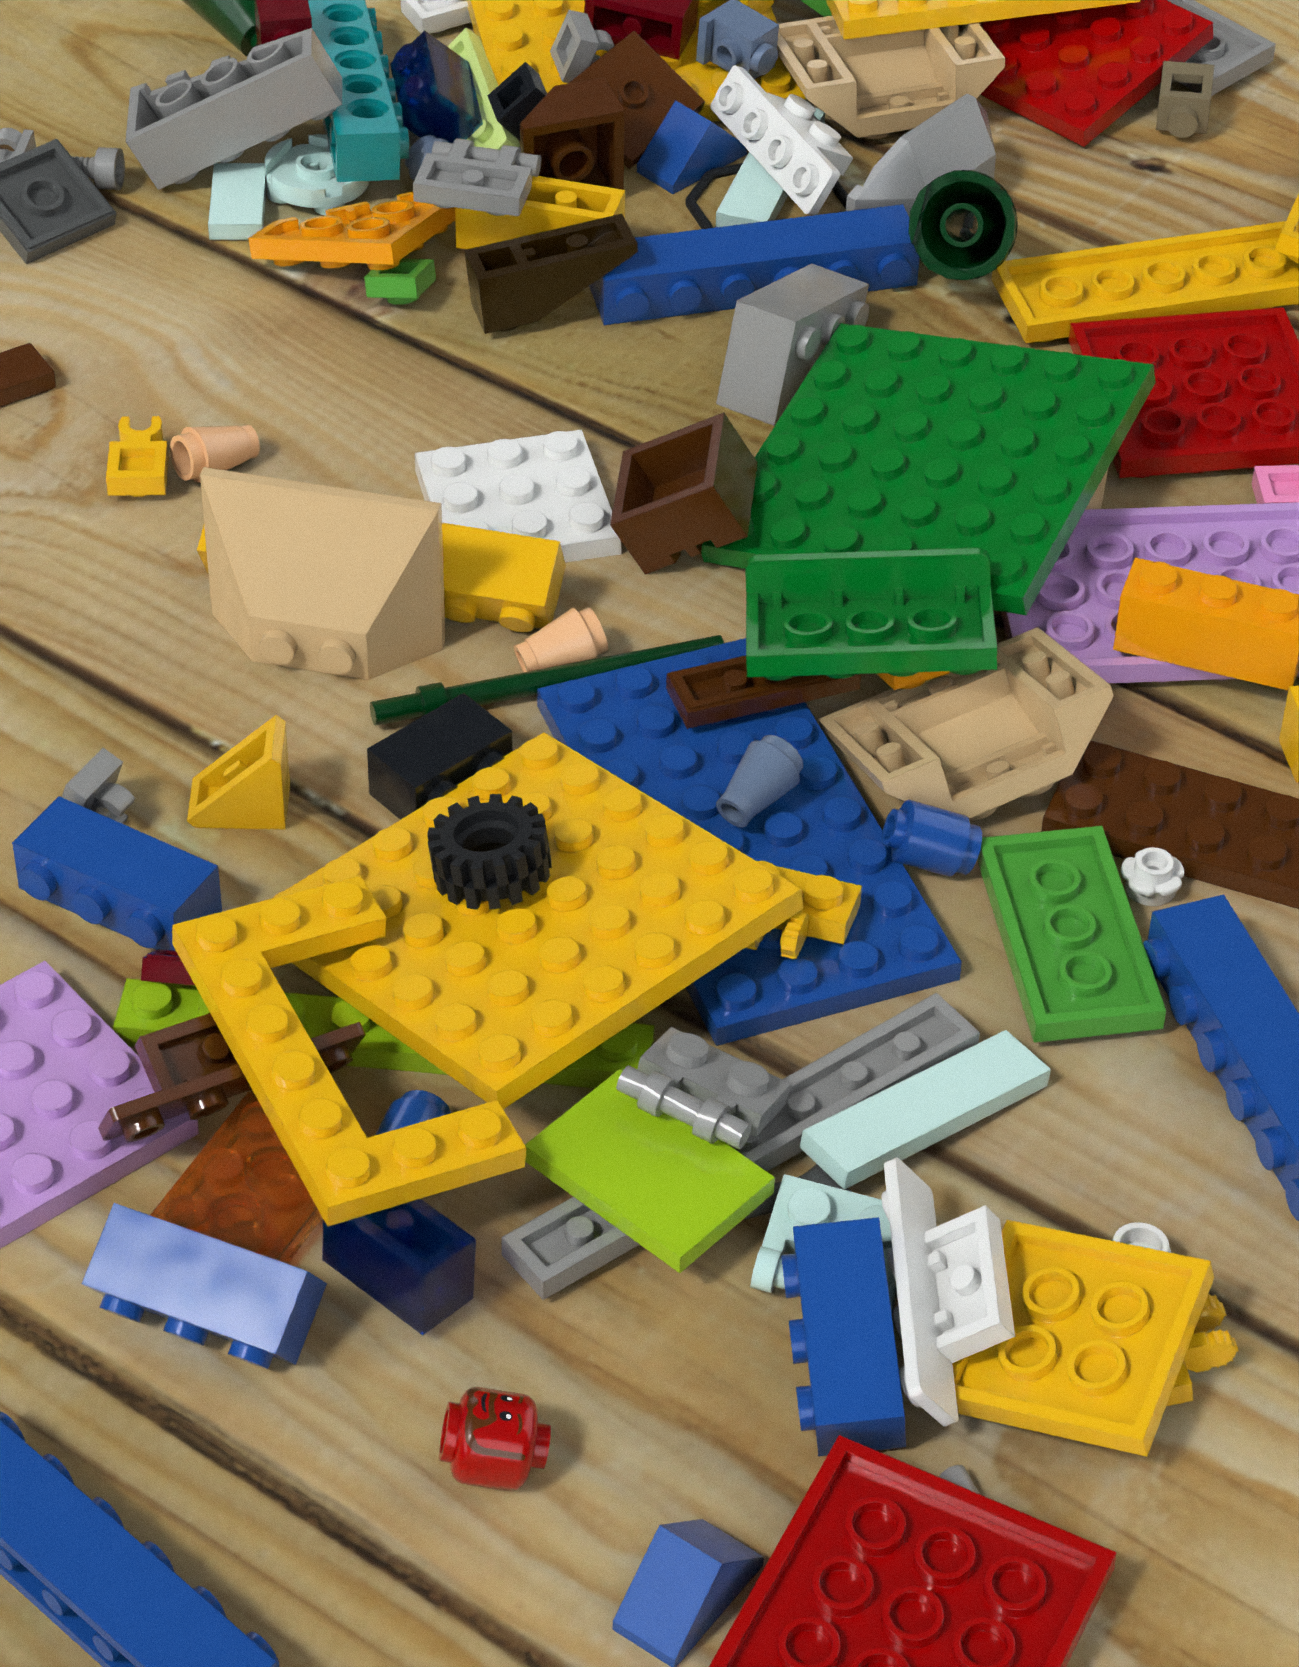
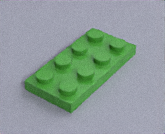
M1103 826L983 837L977 861L1033 1042L1163 1029L1166 1008Z

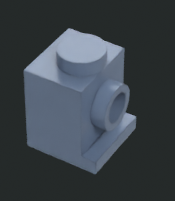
M729 0L699 19L696 61L702 65L711 61L728 72L736 65L744 68L755 80L759 76L767 74L775 67L778 57L779 24L738 0Z

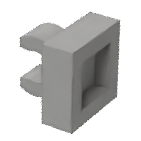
M568 10L550 53L562 82L569 83L600 58V56L595 55L596 51H609L615 45L608 32L593 29L587 13Z
M102 748L65 785L62 798L122 824L128 819L124 812L135 800L130 791L116 784L123 761L105 748Z

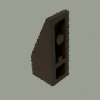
M623 214L464 250L471 304L484 333L510 331L521 325L538 322L638 252L637 241Z

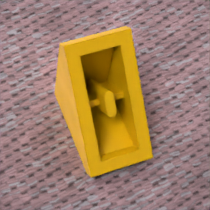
M275 715L193 777L187 815L188 823L195 828L286 829L290 774L285 720Z

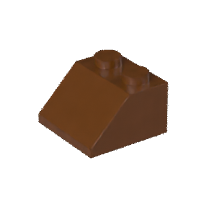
M605 77L554 86L520 123L521 153L541 156V167L538 176L624 190L625 110Z

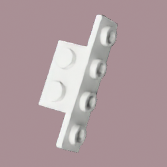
M736 65L731 68L710 105L711 110L799 208L807 215H817L840 175L843 176L853 157L839 143L841 139L840 134L832 127L820 122L814 116L816 111L814 106L794 94H789L787 99L765 92L744 68Z
M896 1157L884 1163L886 1191L882 1193L881 1199L884 1212L890 1222L892 1248L888 1250L887 1258L891 1272L896 1279L898 1306L894 1308L893 1316L897 1331L902 1338L904 1366L900 1369V1381L903 1391L912 1405L917 1408L922 1407L945 1427L959 1420L952 1363L1015 1337L1000 1219L985 1205L937 1226L932 1190L905 1163Z

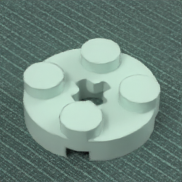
M327 134L308 135L309 144H300L292 147V138L274 145L267 152L264 159L267 197L274 203H288L300 207L314 208L318 214L326 216V210L345 206V203L355 200L368 188L369 181H336Z

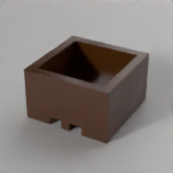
M724 412L627 449L622 454L610 526L644 574L675 564L682 553L680 551L686 550L690 557L701 554L702 544L706 541L711 540L715 547L718 548L748 537L758 462Z

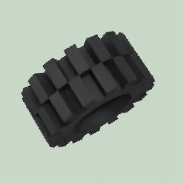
M490 794L489 802L480 803L479 796L467 798L469 807L463 809L458 803H455L448 807L449 817L439 814L433 820L435 828L429 827L427 837L434 880L442 896L448 894V900L456 905L464 898L469 909L478 910L481 901H488L489 910L501 908L500 900L508 898L511 904L514 905L523 901L522 891L533 896L540 890L539 881L546 883L550 877L549 868H552L545 819L542 813L538 814L537 807L531 802L523 807V801L520 797L512 795L507 803H503L501 794Z

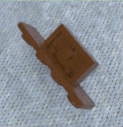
M208 1013L139 1037L135 1048L154 1093L110 1108L98 1129L103 1141L124 1135L127 1142H134L162 1130L165 1127L164 1120L184 1113H188L191 1120L207 1117L225 1108L229 1104L227 1098L247 1091H251L254 1098L257 1097L212 1015ZM357 1022L311 1038L329 1072L332 1073L348 1065L353 1060L351 1054L366 1034L361 1023Z

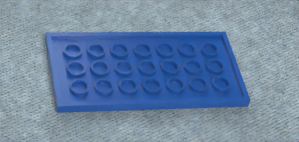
M746 638L537 688V707L549 730L556 740L755 861H766L778 867L813 875L831 876L839 881L862 886L860 908L844 945L807 936L799 956L794 960L781 956L780 938L782 930L774 928L764 935L757 950L744 948L686 987L716 1046L960 980L962 964L904 865L892 861L891 847L884 846L882 843L883 830L805 702L686 728L666 690V674L745 656ZM766 735H775L786 740L798 751L803 760V769L799 773V784L753 817L747 826L737 827L732 825L721 816L716 807V802L725 792L748 745L752 741H760Z

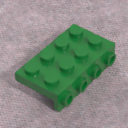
M957 548L754 555L746 561L747 677H764L769 680L781 681L793 676L826 675L830 678L844 679L855 674L888 673L897 677H907L918 672L950 671L959 675H969L980 670H997V641L991 594L990 555L985 549Z

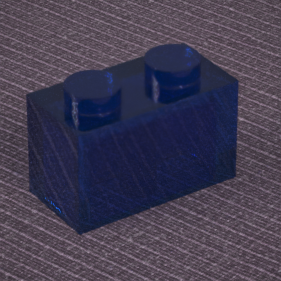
M425 30L412 43L405 44L398 50L390 66L395 81L397 100L401 103L404 127H407L408 130L420 138L433 135L437 139L443 138L449 143H454L456 138L468 139L483 125L472 73L467 60Z
M422 1199L327 1227L323 1220L322 1260L421 1335L426 1334L473 1299L476 1238Z

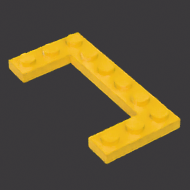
M361 875L172 925V944L327 1227L524 1168L527 1148L498 1100L368 1138L363 1132L270 969L386 937V916Z

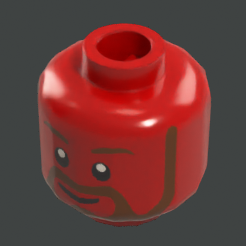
M471 1387L466 1390L459 1403L448 1402L441 1431L439 1461L450 1463L453 1478L461 1484L515 1491L526 1482L531 1467L545 1468L550 1446L551 1425L538 1423V1410L535 1401L526 1394Z

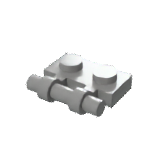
M458 138L455 139L454 143L434 141L432 154H426L413 182L414 202L434 204L440 208L456 207L484 211L495 216H520L532 187V176L538 177L541 156L521 153L520 147L503 145L501 150L476 147L474 146V141Z
M670 1027L640 1057L637 1069L629 1065L625 1067L618 1079L616 1089L638 1100L637 1107L655 1117L665 1113L692 1126V1134L713 1144L719 1139L741 1149L748 1140L749 1135L756 1137L786 1105L791 1083L768 1073L766 1069L756 1063L742 1061L707 1044L704 1039L697 1035L684 1033Z

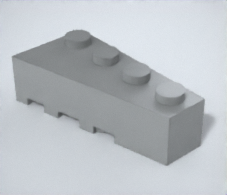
M310 28L255 46L249 52L246 60L238 62L237 59L231 58L228 55L213 60L204 74L190 78L186 70L167 76L165 82L168 86L151 91L147 83L130 88L125 142L158 190L173 183L183 184L193 179L199 171L213 164L231 162L241 156L246 149L263 141L273 142L284 137L291 128L310 119L316 121L328 117L338 106L342 105V76L315 32Z

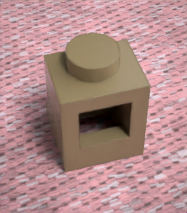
M1163 61L1156 130L1169 131L1172 135L1179 138H1186L1194 133L1207 134L1215 65ZM1171 83L1202 84L1201 93L1171 91Z

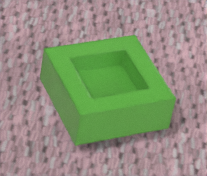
M401 259L400 264L395 268L371 270L364 276L367 297L387 298V302L390 304H408L418 300L419 296L436 281L434 259Z

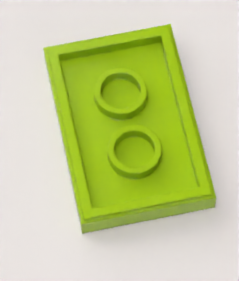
M619 1069L525 1144L527 1148L525 1162L678 1273H681L774 1193L775 1177L725 1142L718 1139L713 1144L693 1135V1127L665 1113L655 1117L637 1107L638 1100L616 1089L618 1079L622 1073V1070Z

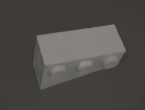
M811 263L738 299L716 404L775 426L839 324L866 325L869 316V305L865 301L869 284Z

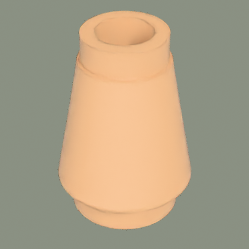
M248 424L242 426L186 427L180 435L174 436L170 443L171 461L178 476L185 481L193 479L197 483H201L200 473L203 467L229 470L249 459L256 458L260 451L257 433Z
M590 607L579 612L575 608H571L526 638L524 642L515 645L514 652L522 671L528 672L596 659L597 656L608 652V643L603 628Z

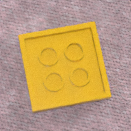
M1006 1220L1002 1230L1015 1337L952 1363L958 1414L1147 1457L1214 1280L1211 1261Z

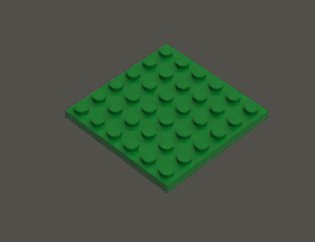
M840 323L754 457L758 463L748 537L718 548L715 547L711 540L704 542L701 551L703 562L745 569L746 561L754 555L982 548L990 555L993 610L1027 615L1154 387L1156 380L1153 364Z

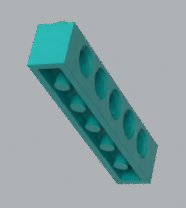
M308 0L312 17V29L342 76V105L338 106L328 117L322 119L325 134H327L336 181L400 180V159H409V135L407 127H403L401 103L396 102L394 78H389L388 55L383 54L382 33L377 31L375 8H367L365 0Z

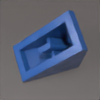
M675 100L638 161L637 173L669 193L675 194L699 181L707 171L724 167L747 155V149L738 139Z
M704 1519L659 1525L613 1619L612 1630L670 1667H677L761 1569L764 1556Z

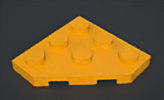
M412 191L398 194L397 201L378 204L371 209L372 211H370V204L365 201L326 210V216L307 219L301 222L300 226L296 217L276 220L248 238L251 258L273 260L276 266H293L304 261L320 262V266L323 268H340L351 263H365L370 270H388L397 267L400 264V260L409 253L422 249L424 242L434 235L447 231L448 225L455 221V207L440 208L434 204L414 202Z

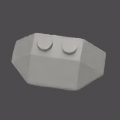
M965 94L901 136L874 165L863 187L857 184L847 195L846 211L903 204L909 216L919 191L943 174L954 170H972L984 173L995 179L996 152L986 110L975 97Z

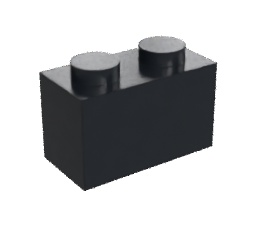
M462 693L367 748L369 794L401 820L424 806L428 801L443 797L458 788L456 785L473 776L479 770L492 767L505 759L504 756L513 751L512 730L465 693Z

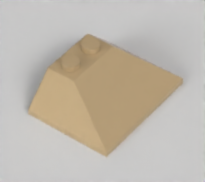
M833 16L779 24L778 55L805 97L857 138L882 139L892 132L914 129L965 94H969L977 99L1005 68V57L979 23L846 40L843 39Z
M203 467L200 473L212 614L252 662L370 680L443 650L445 645L442 503Z
M1036 627L997 644V670H980L969 675H959L950 672L949 674L926 680L923 685L916 688H900L897 690L891 688L822 717L818 721L822 731L884 793L903 801L910 799L963 814L969 818V821H974L990 816L996 811L998 806L1019 797L1042 794L1048 791L1054 782L1073 775L1114 695L1109 683L1044 631Z

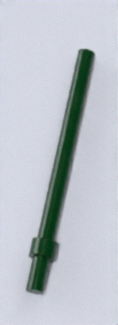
M721 635L445 688L442 682L417 686L413 694L370 702L371 718L375 726L421 718L462 693H465L480 706L537 695V688L724 644Z

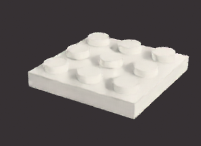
M582 429L567 432L556 431L546 435L517 439H499L489 443L460 447H442L437 450L415 453V472L424 500L442 503V523L560 541L565 562L621 554V540L610 526L612 509Z

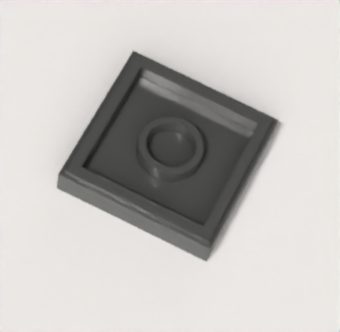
M58 139L0 163V232L26 264L115 225L116 211Z

